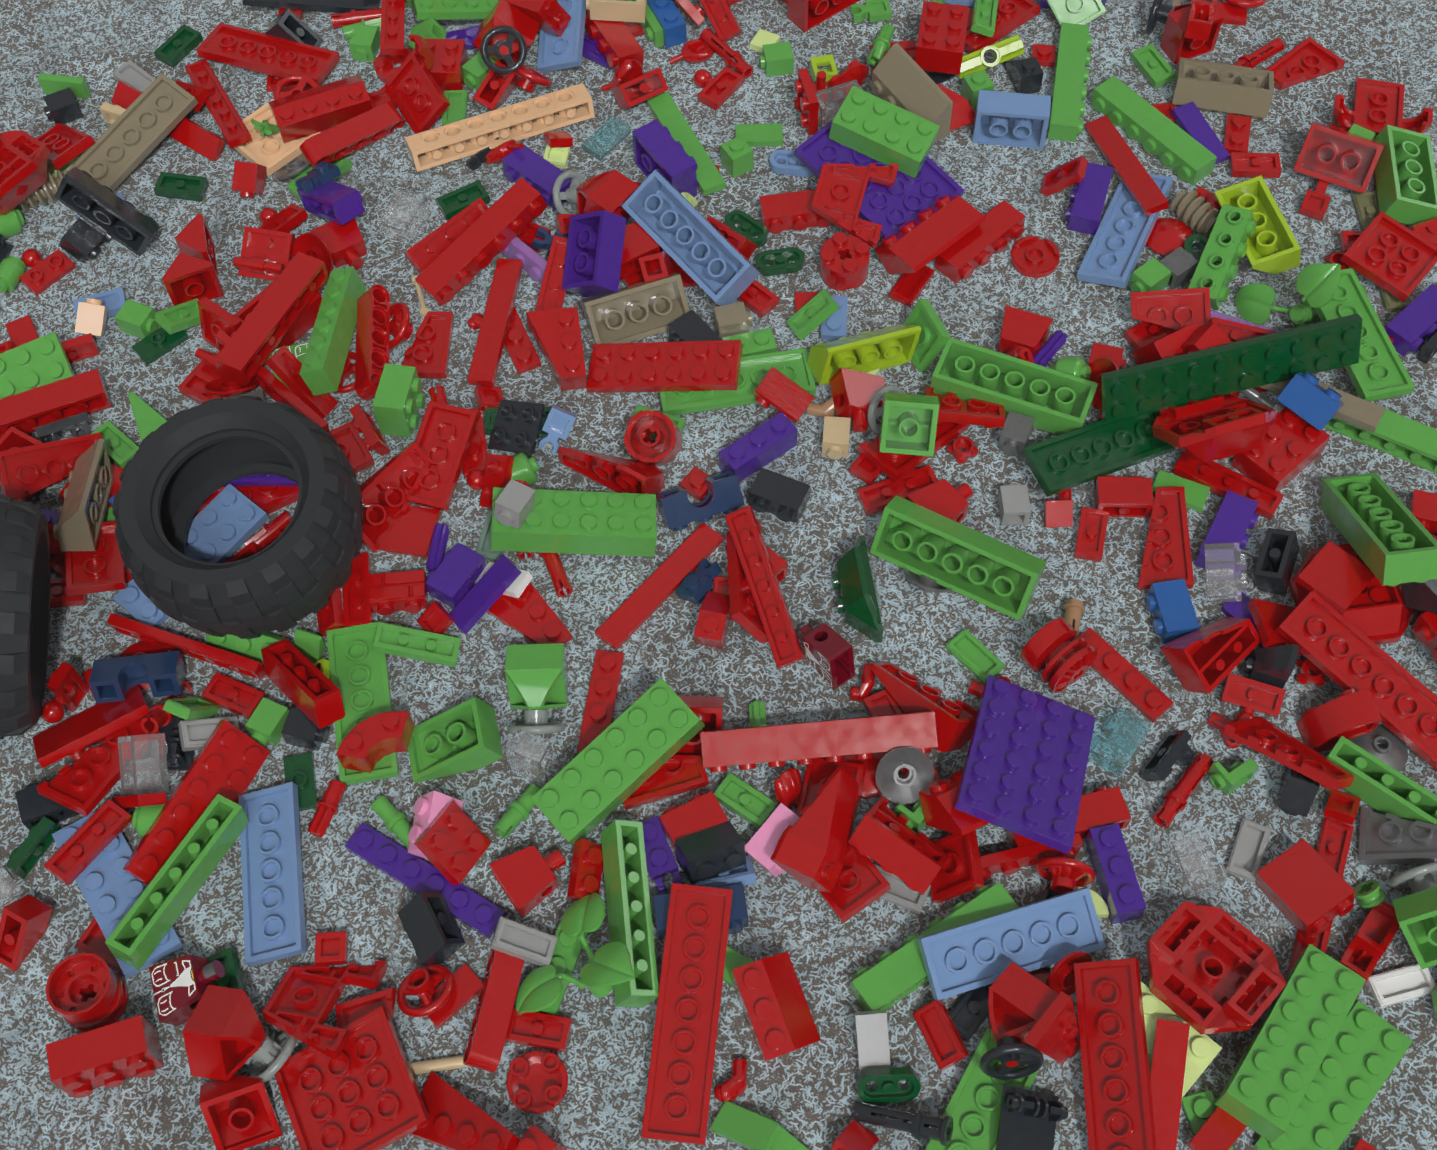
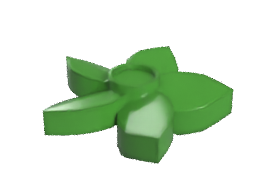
M254 119L251 120V123L255 125L254 129L261 130L260 136L265 137V134L272 135V133L279 132L278 127L269 124L268 120H263L262 123Z

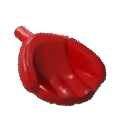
M694 39L684 44L681 49L682 53L670 58L669 62L672 65L685 59L688 63H701L711 58L714 52L701 39Z
M637 59L625 60L616 70L613 77L614 81L601 86L602 90H609L613 86L642 74L641 63Z
M514 139L502 143L486 155V163H501L502 159L513 150L523 149V143H517Z
M789 768L781 773L779 778L775 779L774 788L778 806L782 803L791 810L790 807L795 806L801 790V774L798 768Z

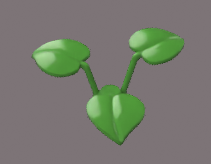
M1315 263L1304 267L1300 271L1296 287L1298 292L1304 295L1301 299L1304 304H1296L1292 308L1273 306L1272 304L1276 298L1275 291L1266 284L1253 283L1242 287L1236 293L1234 300L1237 311L1243 320L1260 325L1269 319L1270 310L1289 313L1291 321L1298 324V327L1311 324L1318 316L1315 308L1327 305L1333 298L1340 280L1341 265L1337 263Z
M592 893L580 898L564 912L561 919V930L568 937L579 934V939L589 957V963L585 964L580 970V979L565 973L557 974V970L553 965H545L535 969L525 978L518 991L516 1010L519 1015L526 1012H538L554 1004L562 992L563 985L561 980L573 983L580 989L586 987L596 998H603L612 991L614 985L635 979L630 953L623 943H607L600 947L594 955L585 938V932L596 931L601 926L605 917V904L599 894Z

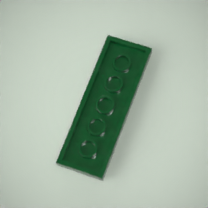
M1158 410L1112 422H1106L1104 419L1024 447L1021 454L1048 497L1095 480L1097 476L1109 475L1175 451L1176 449L1169 443L1154 437L1153 424L1160 415Z

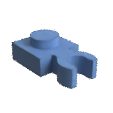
M552 405L542 427V431L548 434L540 439L539 448L542 449L546 442H551L554 445L551 454H556L559 448L558 438L566 441L577 415Z

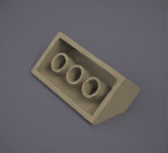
M898 43L893 44L872 72V92L887 102L939 125L940 129L935 142L949 136L953 101Z
M1180 57L1174 83L1172 104L1180 107L1193 101L1197 108L1203 111L1216 110L1222 111L1225 114H1242L1253 119L1267 118L1274 94V71Z
M675 272L666 278L649 282L642 281L619 288L616 293L595 295L579 300L586 324L595 344L628 343L668 331V324L690 311L681 276Z
M98 439L76 460L74 470L69 473L70 484L64 490V504L59 507L58 524H54L53 536L55 540H58L61 551H95L114 482L105 439Z

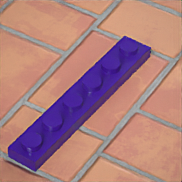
M363 822L345 844L347 850L415 893L441 892L452 916L488 939L494 933L498 919L507 915L504 910L461 883L453 886L437 868L416 855L408 853V850Z

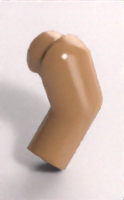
M833 397L823 404L811 402L807 408V415L824 418V416L834 417L836 410Z

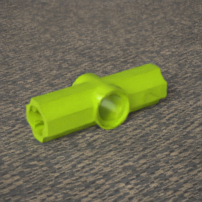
M1017 34L963 56L960 75H957L960 80L965 75L994 67L1025 54L1022 39ZM985 51L992 53L993 61L991 63L985 62L983 57Z

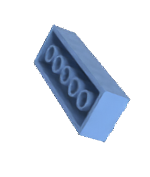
M656 170L647 177L622 205L627 213L720 306L732 304L761 274Z

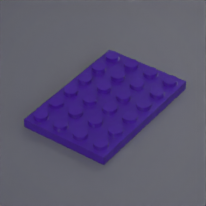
M832 121L794 151V156L818 178L820 177L823 164L854 163L855 166H870V163H875V166H887L829 139ZM927 157L916 179L897 171L893 188L869 181L858 216L862 220L882 225L880 237L883 239L890 234L900 231L899 227L903 223L916 219L918 217L917 213L921 210L935 205L934 201L937 198L946 194L948 196L959 195L961 197L963 196L964 189L933 160Z
M989 674L984 684L954 808L1068 854L1073 845L1096 717Z

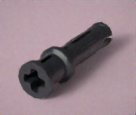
M858 1101L854 1109V1120L857 1122H865L884 1128L908 1132L916 1140L927 1138L940 1141V1144L943 1146H948L953 1133L952 1116L936 1117L927 1115V1112L924 1110L910 1113ZM878 1114V1115H883V1116H887V1117H892V1118H896V1119H898V1120L895 1121V1120H891V1119H886V1118H882V1117H877L876 1115ZM929 1126L936 1127L938 1129L929 1128Z

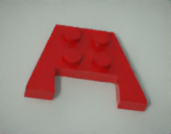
M854 163L823 164L810 209L852 236L868 243L870 247L876 248L882 225L858 218L862 200L869 181L893 188L899 164L890 163L889 166H875V163H870V166H855Z
M379 960L375 961L374 965L359 966L356 962H350L347 967L330 968L329 964L291 966L262 1011L264 1021L294 1036L296 1039L330 1058L337 1060L349 1040L348 1030L324 1025L326 1019L346 985L377 990L386 973L387 963L386 961Z

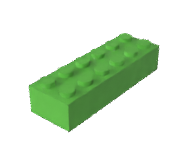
M950 337L933 372L930 387L934 388V393L945 396L947 392L956 393L958 398L965 401L976 398L1004 405L1005 418H1007L1009 410L1035 418L1034 428L1061 435L1084 427L1098 383Z
M1376 473L1322 479L1321 509L1383 586H1397L1401 583L1409 582L1424 583L1428 580L1437 579L1436 539Z
M493 487L491 551L654 557L657 541L656 494L534 489L536 490L535 507L518 530L512 526L503 525L494 518L495 501L504 488Z
M897 495L885 506L870 553L902 568L906 567L908 571L919 576L923 574L928 578L936 580V583L939 585L953 588V591L1019 621L1030 606L1047 564L1042 559Z
M660 678L530 799L569 843L575 845L576 840L584 839L705 725L668 684Z
M1309 944L1298 956L1285 978L1286 986L1272 1001L1215 1105L1273 1143L1286 1131L1366 979Z

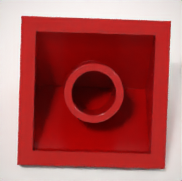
M198 214L175 237L181 253L211 262L219 281L215 245L203 214Z
M179 252L162 278L174 306L196 298L200 300L203 297H207L209 300L224 296L211 262Z

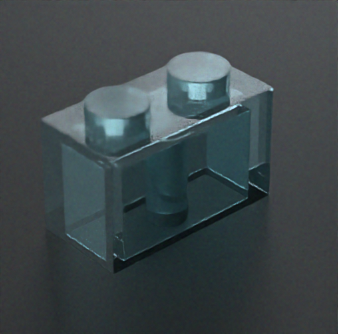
M1121 707L1115 716L1113 714L1108 716L1102 727L1106 730L1103 736L1099 737L1096 735L1090 746L1092 754L1089 762L1120 779L1146 738L1152 724Z

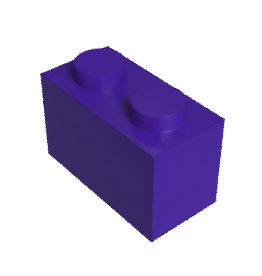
M457 543L452 550L446 552L438 568L432 570L428 575L426 586L429 595L454 609L475 586V581L487 566L484 556Z

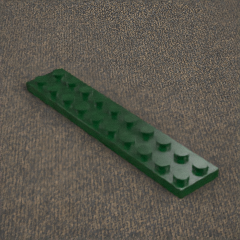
M1357 313L1101 374L1102 417L1106 422H1112L1167 409V407L1188 404L1190 400L1201 401L1212 398L1216 394L1226 395L1289 380L1299 372L1305 374L1307 371L1315 374L1359 363L1362 318Z

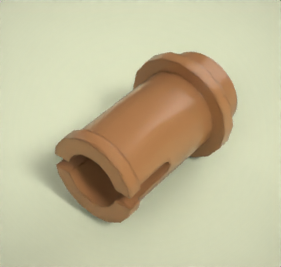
M1069 599L1063 605V611H1065L1064 619L1076 630V636H1078L1081 615L1085 613V608L1082 601Z

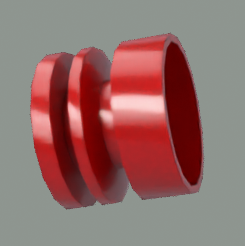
M1063 617L1056 618L1041 628L1025 645L1020 655L1023 662L1033 672L1043 670L1040 679L1044 683H1049L1048 687L1054 693L1063 691L1067 686L1079 680L1092 665L1098 654L1092 646H1087L1088 643L1084 638L1073 641L1077 632Z
M81 952L65 958L50 973L45 987L46 999L51 1007L73 1028L80 1032H87L116 1023L125 1012L129 1000L128 988L122 978L112 970L111 966L103 958L94 953Z

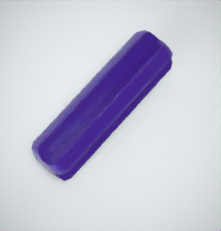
M1061 330L1055 331L1034 355L1035 364L1045 367L1065 344L1067 334Z
M437 523L434 526L426 564L428 572L436 570L442 563L450 531L447 524Z

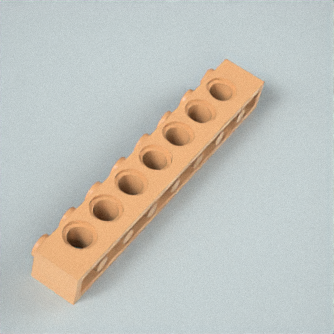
M581 83L405 137L409 155L416 171L419 172L474 155L487 147L493 149L510 139L519 141L595 117L592 97L584 84Z

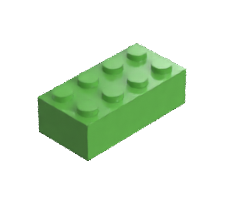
M852 86L832 121L829 139L887 166L890 163L899 164L898 171L916 179L935 144L940 126Z
M1386 125L1374 139L1385 144L1374 169L1379 211L1384 212L1400 223L1408 225L1437 216V177L1430 135Z

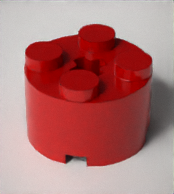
M837 232L832 238L828 239L820 250L819 273L824 284L838 291L856 289L862 286L867 280L869 271L870 251L868 243L855 236L846 235L844 232Z
M644 410L635 414L629 420L624 434V444L630 455L638 461L659 467L671 462L681 451L682 436L677 424L667 415L659 411ZM652 434L657 436L654 443L650 442Z

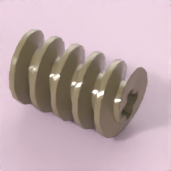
M59 169L57 170L56 178L48 172L47 181L20 203L24 212L29 211V204L33 209H38V201L44 207L47 206L48 198L53 204L57 203V199L54 196L64 177Z
M1186 190L1182 191L1172 201L1170 211L1174 214L1176 213L1179 219H1183L1184 224L1190 225L1191 230L1197 231V234H1201L1209 239L1217 220L1218 209L1213 208L1210 210L1211 203H1204L1205 198L1203 196L1196 198L1198 195L1196 190L1189 193Z

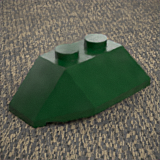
M861 535L856 538L836 562V573L831 574L833 590L839 591L840 597H836V608L838 614L843 613L844 622L874 642L881 643L884 630L865 537Z

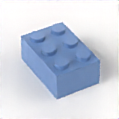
M979 90L972 143L1044 149L1050 119L1051 96Z

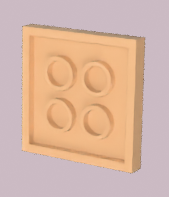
M266 103L242 120L251 134L252 141L234 147V149L251 163L266 166V176L269 177L302 154L299 147L305 140L321 132L283 143L280 132L272 133V135L265 134V137L260 136L261 130L254 129L255 125L251 123L252 119L261 123L263 120H268L269 124L276 125L269 104Z

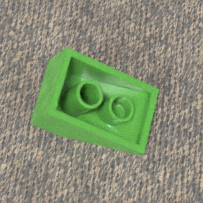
M473 697L415 726L408 746L413 781L419 783L481 769L503 758L494 707Z

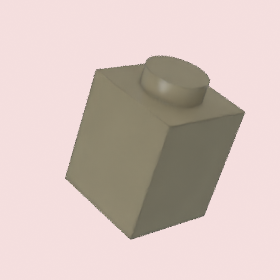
M743 302L714 307V323L717 334L721 339L722 337L749 332V326L753 325L750 311L745 310Z

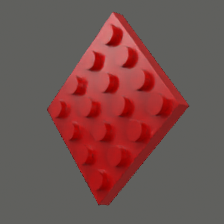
M380 1006L343 1027V1029L348 1030L349 1040L337 1060L309 1046L289 1057L275 1074L301 1150H382L431 1122L387 1008Z

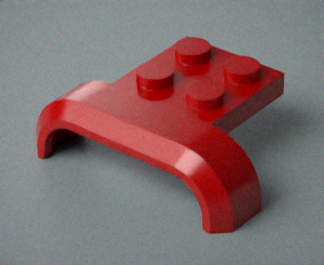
M411 34L408 37L411 41L415 42L414 50L380 90L368 94L371 99L372 109L386 102H392L395 108L400 109L414 133L417 134L429 130L449 107L450 102L429 71L434 63L432 50L423 37Z
M1357 77L1354 85L1353 110L1345 107L1344 95L1336 94L1333 103V120L1339 127H1343L1346 130H1350L1353 124L1375 132L1376 135L1386 125L1423 134L1432 124L1433 109L1423 108L1416 117L1403 119L1405 84Z
M115 521L102 523L95 551H61L58 540H55L53 536L54 526L48 523L50 553L65 554L66 590L68 596L126 589L125 564L122 560L115 535V529L117 528Z

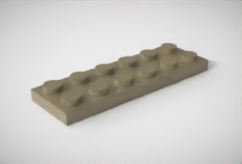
M161 73L95 141L96 143L90 146L64 174L77 167L88 172L101 185H105L114 191L198 104V101L194 96Z

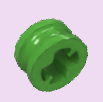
M1377 880L1364 881L1354 888L1355 897L1362 908L1375 907L1384 901L1386 897L1385 892L1380 889V884Z

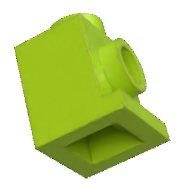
M832 54L810 57L809 74L812 82H817V73L819 71L826 73L827 84L833 76L838 75ZM827 65L826 69L818 70L817 68L818 66Z

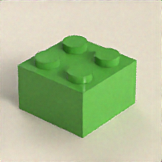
M385 363L372 404L381 434L411 438L413 430L418 429L420 423L418 413L420 408L423 409L425 407L426 394L422 392V380L418 378L416 367Z

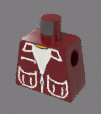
M807 624L800 629L798 636L803 641L805 659L833 691L855 676L853 648L850 643L827 624H821L815 629L810 624Z
M185 955L149 967L159 1022L175 1026L186 1023L208 985L215 986L214 981L224 977L225 970L221 962L218 960L209 962L207 958Z

